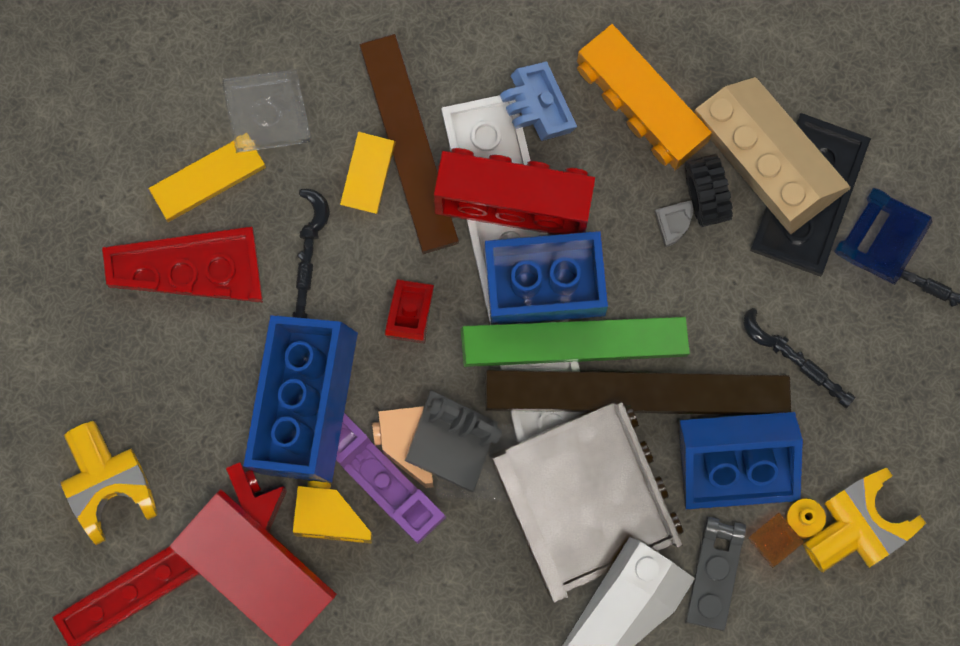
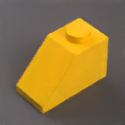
M308 481L307 487L298 486L293 534L295 536L372 544L373 535L340 493L337 490L330 489V483Z

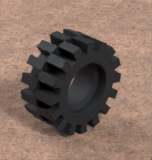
M713 154L686 161V183L689 187L688 192L689 196H691L698 224L701 227L732 220L731 193L728 190V180L725 178V170L718 155Z

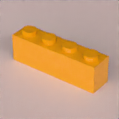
M613 24L578 51L577 63L579 66L577 70L589 84L595 82L604 91L602 97L606 104L612 110L617 111L620 109L629 119L626 123L630 130L638 138L644 136L654 146L651 148V151L664 166L670 164L674 170H677L709 142L712 132Z

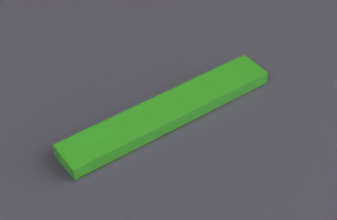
M686 317L463 326L460 329L464 367L686 357L690 354Z

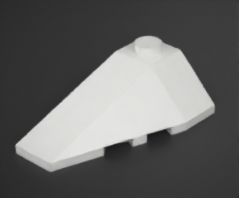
M629 537L562 646H635L675 612L695 578L644 543Z

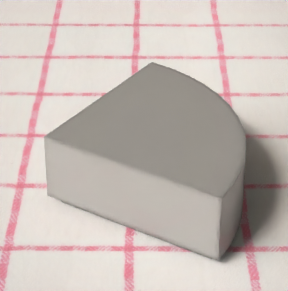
M692 200L655 210L665 248L678 242L684 236L683 234L688 231L693 216Z

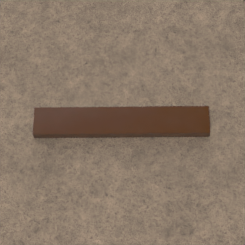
M393 34L360 44L361 53L387 138L396 141L393 158L422 253L426 254L457 245L459 240L452 218L435 214L434 192L438 172L396 35Z

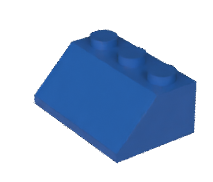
M795 412L680 420V455L685 508L699 509L801 500L803 439Z

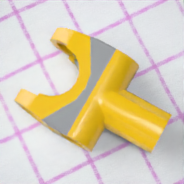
M96 421L81 424L64 434V438L80 473L62 481L61 486L74 515L95 545L106 541L101 529V513L107 501L114 496L129 497L135 504L138 503L147 520L158 515L149 482L132 448L112 457Z
M884 468L856 481L824 503L836 522L803 543L806 553L821 572H825L856 550L870 568L903 546L926 524L921 515L909 522L907 520L902 523H891L884 520L878 514L875 507L877 492L883 486L882 483L893 477L888 468Z

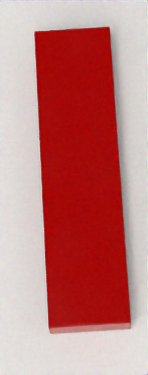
M169 546L52 618L68 646H83L194 579L200 573Z

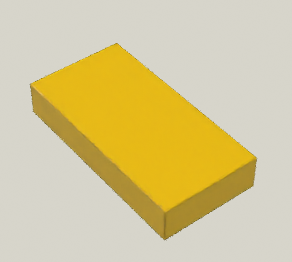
M358 132L340 205L378 214L396 141Z

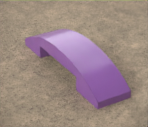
M344 413L336 457L337 463L398 526L419 544L446 516L420 489H417Z

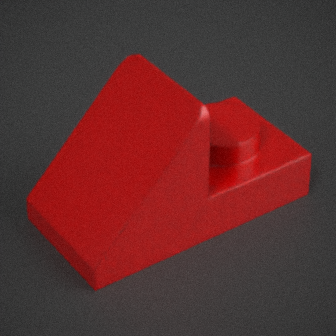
M396 280L385 329V336L387 338L425 344L434 285Z
M241 462L227 467L226 470L242 509L269 532L287 493L286 488L282 486L256 497L255 492L260 491L261 488L254 471H246Z

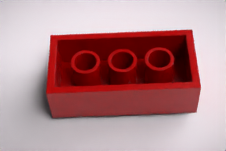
M453 148L451 152L442 151L434 192L435 214L553 235L586 233L595 177L588 176L587 171L578 168H566L564 172L552 170L550 165L543 162L529 161L527 165L512 163L511 158L503 155H490L488 159L476 157L472 151L467 149Z

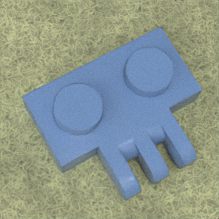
M547 61L517 68L511 74L516 87L503 91L500 97L502 102L516 101L506 107L509 116L522 114V116L512 120L515 129L534 125L540 140L543 141L569 134L577 128Z

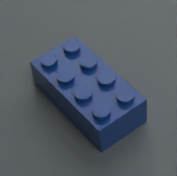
M270 315L243 467L261 475L332 483L358 332L340 321Z

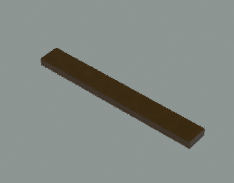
M487 370L485 372V411L589 412L609 402L618 400L623 402L624 407L630 405L634 413L723 415L791 412L790 375Z

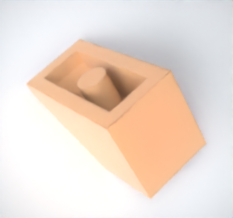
M424 406L378 411L379 422L372 423L375 446L382 445L383 453L387 458L425 488H432V473L405 461Z

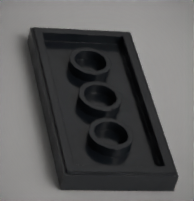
M800 113L796 124L848 183L850 190L792 234L786 230L766 206L750 251L821 277L871 138Z

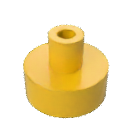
M811 499L796 501L789 507L786 513V525L789 531L799 538L807 539L814 537L822 531L826 523L824 509L818 502Z

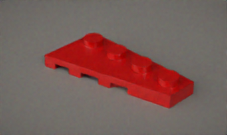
M253 227L102 248L106 285L109 288L263 303Z

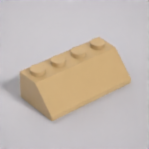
M756 77L723 87L695 109L697 117L712 132L710 140L790 234L850 190L848 183Z

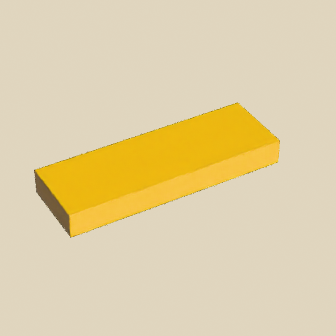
M246 133L148 189L169 223L260 172L266 166Z

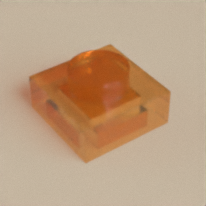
M780 513L776 514L748 538L772 568L804 543Z

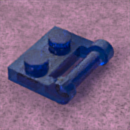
M872 188L867 196L868 204L846 240L840 241L834 252L851 264L895 285L933 221L931 216L891 198L880 189ZM880 211L889 213V217L867 253L859 251L858 247Z

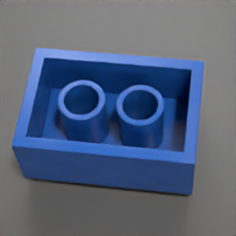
M601 231L485 241L491 325L606 316L608 303Z

